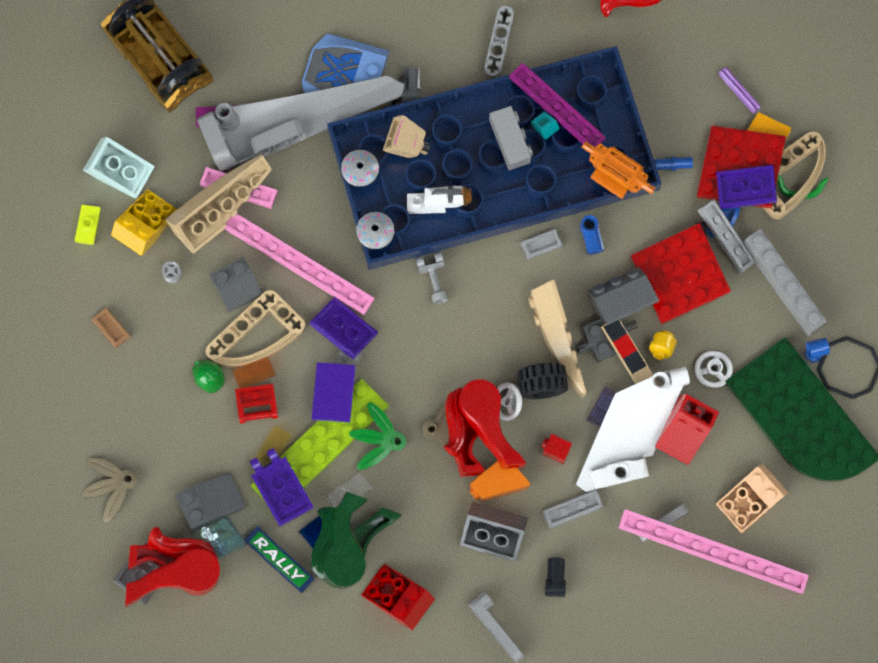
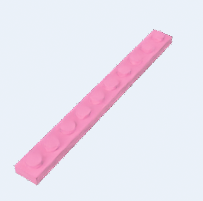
M236 214L225 224L227 226L224 230L359 313L365 315L374 302V297L242 216Z
M626 509L623 511L618 526L619 529L800 594H803L809 575Z

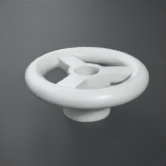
M707 351L700 355L696 360L694 368L699 382L710 388L724 386L726 384L725 381L733 373L730 359L719 351ZM714 356V358L708 362L706 368L700 369L701 363L704 359H706L707 357ZM720 358L725 362L727 366L726 376H724L721 373L723 365L722 362L719 360ZM711 366H715L717 371H713ZM702 375H715L720 381L709 382Z
M505 382L500 384L497 389L501 393L503 389L509 388L507 395L501 399V405L507 407L510 415H505L500 410V419L510 421L515 419L521 411L522 395L516 385Z

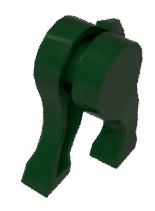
M346 492L336 508H320L317 514L322 519V528L311 554L312 570L326 584L333 588L344 589L356 584L365 573V554L370 541L381 530L393 524L402 514L381 507L373 517L359 525L352 532L350 528L351 515L367 501L366 498Z

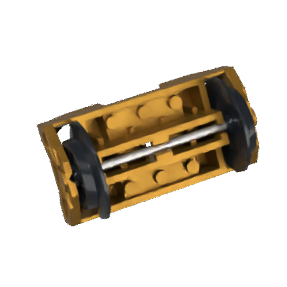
M154 0L123 1L101 23L102 30L106 33L112 44L122 57L131 63L146 82L149 91L168 113L175 110L184 99L198 89L207 87L214 82L213 75L166 18ZM167 95H170L171 97L167 101L163 99Z

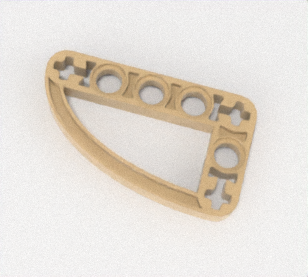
M809 132L784 149L782 158L787 159L789 163L785 166L781 165L779 175L788 171L816 150L818 151V160L807 182L789 201L784 204L777 196V203L773 205L777 209L781 208L780 213L778 211L774 212V206L772 209L763 208L771 218L779 220L785 217L806 198L817 183L826 157L825 143L819 133ZM810 138L812 140L816 139V144L814 142L809 144ZM795 148H801L803 150V153L801 155H795L793 153V150Z
M268 290L258 297L206 347V355L211 361L224 367L251 365L276 354L291 344L305 331V322L276 292ZM267 296H274V302H268L265 305L267 310H265L264 307L261 304H259L260 302H262V304L264 305L267 302ZM286 308L289 311L288 316L280 317L278 315L279 309ZM252 309H261V315L253 317L251 315ZM269 313L289 331L287 335L274 344L254 354L238 358L223 357ZM292 315L295 316L292 318V320L296 324H298L299 322L301 323V329H293V324L289 321ZM240 321H245L248 327L245 330H239L237 324ZM226 334H231L234 336V340L228 344L223 341V337ZM220 341L222 346L218 349L219 354L211 356V349H217L220 346L217 342Z

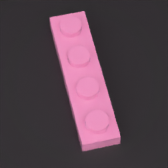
M206 167L200 181V186L206 188L227 173ZM259 185L257 189L254 188L249 194L250 197L247 202L272 209L278 191L264 185Z

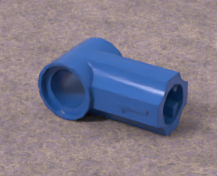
M592 215L585 216L581 221L580 231L583 234L588 255L604 251L598 228V220ZM589 221L594 225V228L587 229L584 223Z
M826 338L806 342V360L816 363L819 362L822 356L830 354L829 343Z

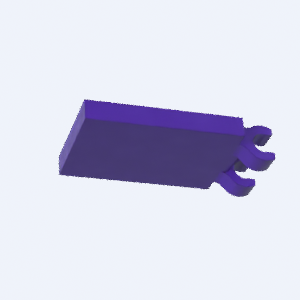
M272 448L267 451L272 462L262 467L257 458L250 461L255 471V474L251 475L279 527H282L314 509V506L286 457L279 459L276 451Z

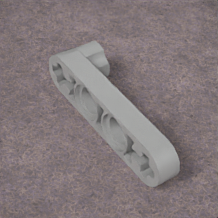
M502 6L497 11L485 63V72L491 78L498 77L502 71L511 27L514 21V12L509 6ZM503 13L511 15L506 18V21H503ZM499 28H504L507 34L505 37L500 38L496 35V31ZM495 46H500L503 49L502 53L498 56L492 53V49ZM490 57L495 60L501 59L500 62L496 61L498 71L495 70L494 73H491L490 69H488L493 64V60H489Z
M482 591L468 605L511 659L518 663L524 656L487 611L494 603Z

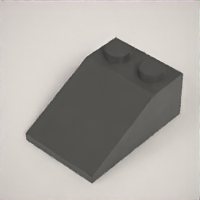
M230 473L194 485L175 494L193 533L246 508Z

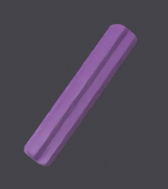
M724 67L719 71V76L752 113L757 112L761 105L730 70Z

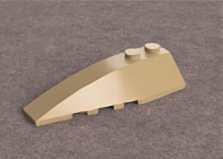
M259 155L206 187L165 220L174 234L194 254L224 230L228 220L237 214V209L243 202L249 199V194L254 188H258L272 169L264 156Z
M551 280L531 291L530 297H528L531 309L534 308L535 324L540 326L542 335L555 362L565 366L568 382L579 396L583 398L586 395L585 385L580 368L576 367V364H578L576 352L570 348L572 346V338L570 332L565 330L567 319L555 280Z

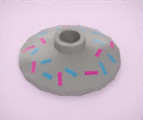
M355 150L344 157L341 164V172L349 184L363 187L371 184L376 179L379 173V164L372 153L365 150ZM359 163L363 164V168L361 169L357 168L356 166Z
M370 212L364 215L356 227L359 241L365 247L371 249H380L387 246L394 236V225L391 219L380 212ZM378 226L379 229L378 231H373L372 227Z

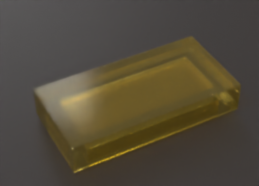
M274 426L256 456L258 461L264 465L271 463L272 461L267 451L272 448L280 457L292 435Z

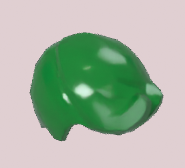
M195 361V366L192 368L195 383L207 393L219 391L225 383L222 368L214 361Z

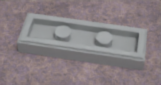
M595 489L545 509L542 513L549 529L600 510L604 506Z

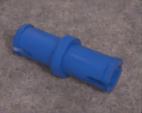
M671 156L665 159H654L657 170L676 171V169L693 168L692 157L676 158Z

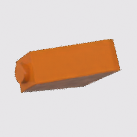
M497 461L470 483L469 488L471 490L469 492L475 500L479 499L481 502L527 490L531 483L518 468L502 469Z

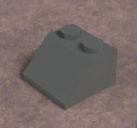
M244 257L209 274L229 313L262 295L259 285Z

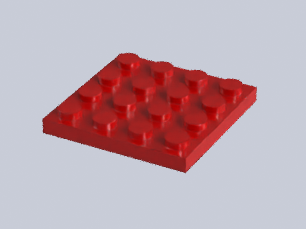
M711 126L697 197L719 201L716 172L773 165L777 187L786 136ZM773 203L754 206L772 209Z
M700 223L631 255L635 267H639L646 274L658 297L659 302L653 304V307L662 325L731 293V289Z

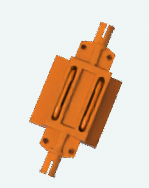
M585 141L582 148L591 153L589 161L596 168L591 175L592 180L623 199L628 190L632 193H637L643 188L651 195L653 194L656 187L647 182L648 175L642 172L644 170L643 166L613 146L612 148H607L600 143L594 147Z

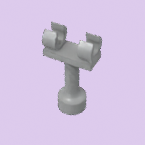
M434 253L436 263L425 266L423 256L417 257L416 264L419 274L427 272L430 274L434 288V294L432 295L433 303L441 304L448 301L447 293L442 292L436 270L445 268L442 253Z

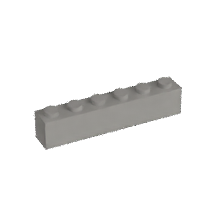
M760 229L747 237L743 243L756 261L755 264L807 337L823 328L827 320L763 231Z

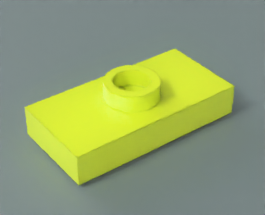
M81 205L75 242L95 244L101 213L100 207Z

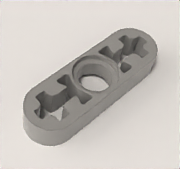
M682 504L657 521L672 525L687 515L689 510L685 504ZM639 536L642 542L648 540L647 538Z

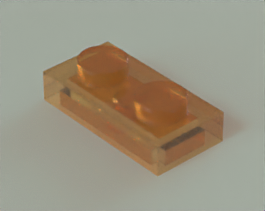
M268 357L232 371L239 388H246L276 376Z

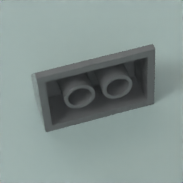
M639 267L630 269L627 273L613 277L609 281L598 284L588 290L593 309L607 325L659 302L646 274Z
M472 502L460 546L516 562L528 518Z

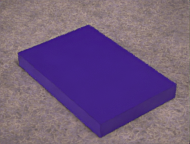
M773 165L716 172L720 209L777 203Z
M335 297L310 321V325L353 360L378 335V331Z
M317 362L312 420L351 423L355 365Z

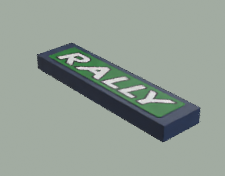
M258 526L244 540L246 544L301 594L315 580Z

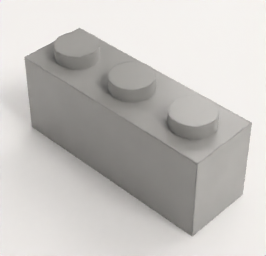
M509 106L490 113L489 121L508 170L529 164L533 153L530 145L527 146L525 143L526 135L524 129L519 128L518 122L520 120L517 112H513L512 107Z

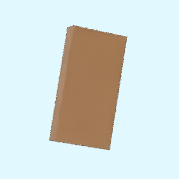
M104 308L91 319L115 349L131 337L107 308Z

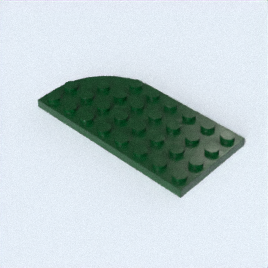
M786 337L725 381L726 386L784 460L799 473L819 481L837 482L861 474L878 461V453Z

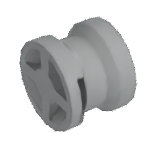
M168 261L162 266V274L165 281L176 283L181 279L182 271L178 263Z

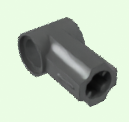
M414 67L404 69L403 82L405 88L402 94V103L421 98L420 69Z

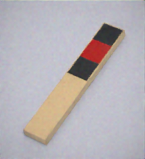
M620 320L601 327L635 384L653 376V373ZM655 378V379H654L655 384H656L657 386H660L659 383H658V381H657L656 378Z

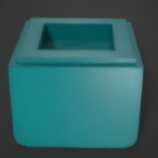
M545 111L530 122L544 139L549 138L559 130L556 120Z

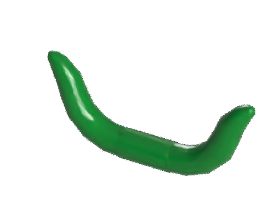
M779 175L777 182L779 190L784 195L793 197L798 191L789 190L785 186L783 178ZM824 178L820 181L816 189L810 191L805 199L817 197L824 189L829 178Z

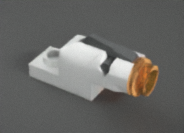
M466 186L425 188V193L407 194V211L409 214L446 213V208L465 206L467 203H472L471 188H466Z

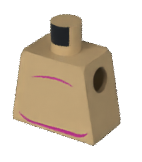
M404 115L393 118L383 151L406 158H413L418 156L419 152L426 155L431 146L423 141L426 134L425 130Z

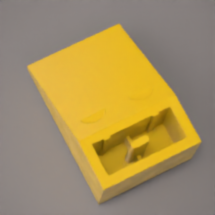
M147 189L115 220L111 236L142 256L155 243L168 225L165 219L178 209Z

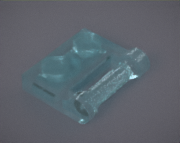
M228 517L221 519L219 523L212 526L207 525L201 529V535L209 540L220 559L246 546L245 541ZM222 529L227 531V533L221 536H217L215 533Z

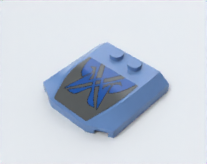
M326 34L312 48L302 79L303 92L309 93L381 77L388 60L389 51Z

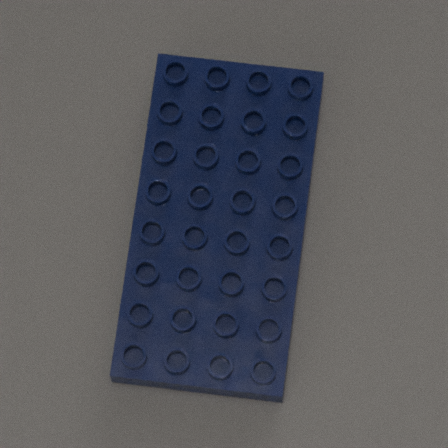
M617 46L530 69L606 137L602 145L607 148L615 147L643 166L644 170L642 172L648 175L647 182L656 187L654 192L660 191L662 183ZM510 75L327 123L328 134L355 226L357 227L359 220L370 212H380L387 215L394 225V236L387 246L380 249H371L361 243L368 270L649 194V192L643 188L637 193H632L628 190L623 199L592 180L591 175L596 168L589 161L591 153L583 149V144L558 121L556 122L559 130L549 138L544 139L530 122L545 110L509 78ZM509 106L512 107L513 112H517L520 120L518 122L519 128L524 129L526 135L525 143L527 146L530 145L533 153L529 164L512 170H508L489 121L490 113ZM404 115L425 130L426 134L423 141L431 146L426 155L419 152V155L416 157L406 158L383 151L394 117ZM355 150H365L372 153L379 164V173L376 179L371 184L363 187L349 184L341 172V164L344 157ZM359 163L356 167L361 169L363 164ZM463 186L464 205L446 208V213L409 214L407 211V194L425 193V188ZM378 226L372 227L373 231H378L379 229Z

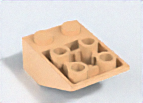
M761 464L719 500L716 505L734 526L743 533L789 492L767 467Z

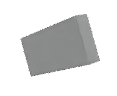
M556 229L520 242L527 261L563 247Z

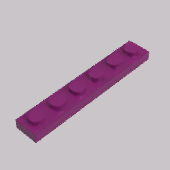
M524 63L510 74L509 78L582 144L587 141L596 147L605 141L606 137Z

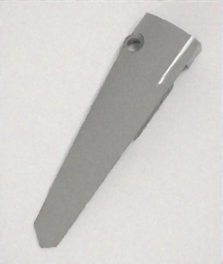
M383 76L267 101L237 106L221 103L216 107V111L198 117L197 121L218 169L223 172L259 155L266 157L327 130V123L361 115L402 96L405 84L389 76Z

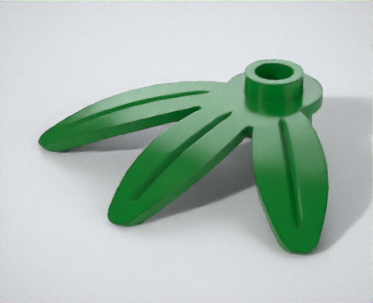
M371 402L367 404V409L373 421L383 433L369 429H358L350 431L349 435L359 441L381 444V446L373 449L357 464L358 470L374 466L383 460L391 450L399 451L406 445L404 434L395 432L388 416ZM396 437L400 439L398 445L394 443Z

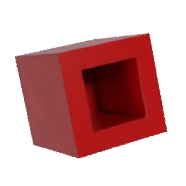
M551 434L549 439L545 437L541 446L544 449L542 455L564 464L573 443Z

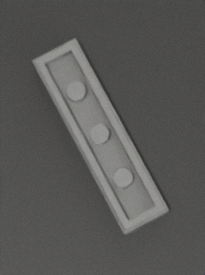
M714 199L697 210L739 273L745 271L756 262Z

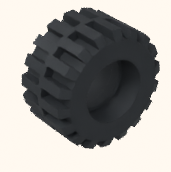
M535 364L517 372L519 390L523 398L545 399L559 396L568 391L566 369L562 364Z

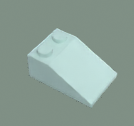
M103 137L98 142L83 171L137 199L155 166L110 138Z

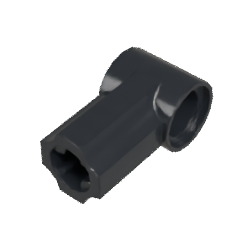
M548 558L547 579L545 581L546 597H565V559Z

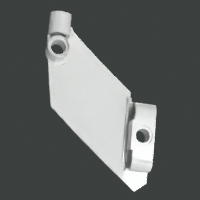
M686 367L657 372L652 377L615 394L578 478L577 486L588 492L649 476L645 457L653 456L657 440L672 412L682 387L690 383ZM656 377L661 378L663 386H657L654 379ZM617 468L624 470L625 475L623 478L616 476L615 471Z

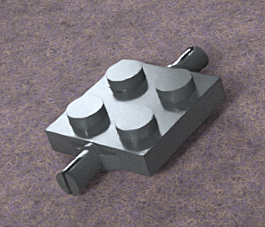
M602 318L582 327L586 336V343L576 346L579 354L590 349L595 355L597 362L617 354L601 329L606 324ZM635 320L626 325L621 321L628 334L629 331L638 328Z

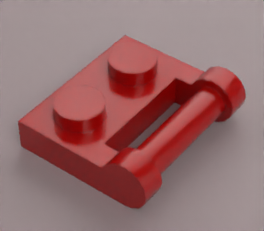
M274 384L235 389L240 424H244L246 421L265 418L278 419ZM271 405V410L244 414L245 408Z

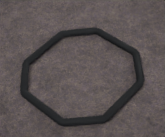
M844 337L829 343L830 348L847 340L869 349L878 366L877 354L874 348L850 337ZM827 355L822 356L818 372L827 389L850 399L858 398L873 390L878 377V367L869 389L851 395L828 385L822 372Z

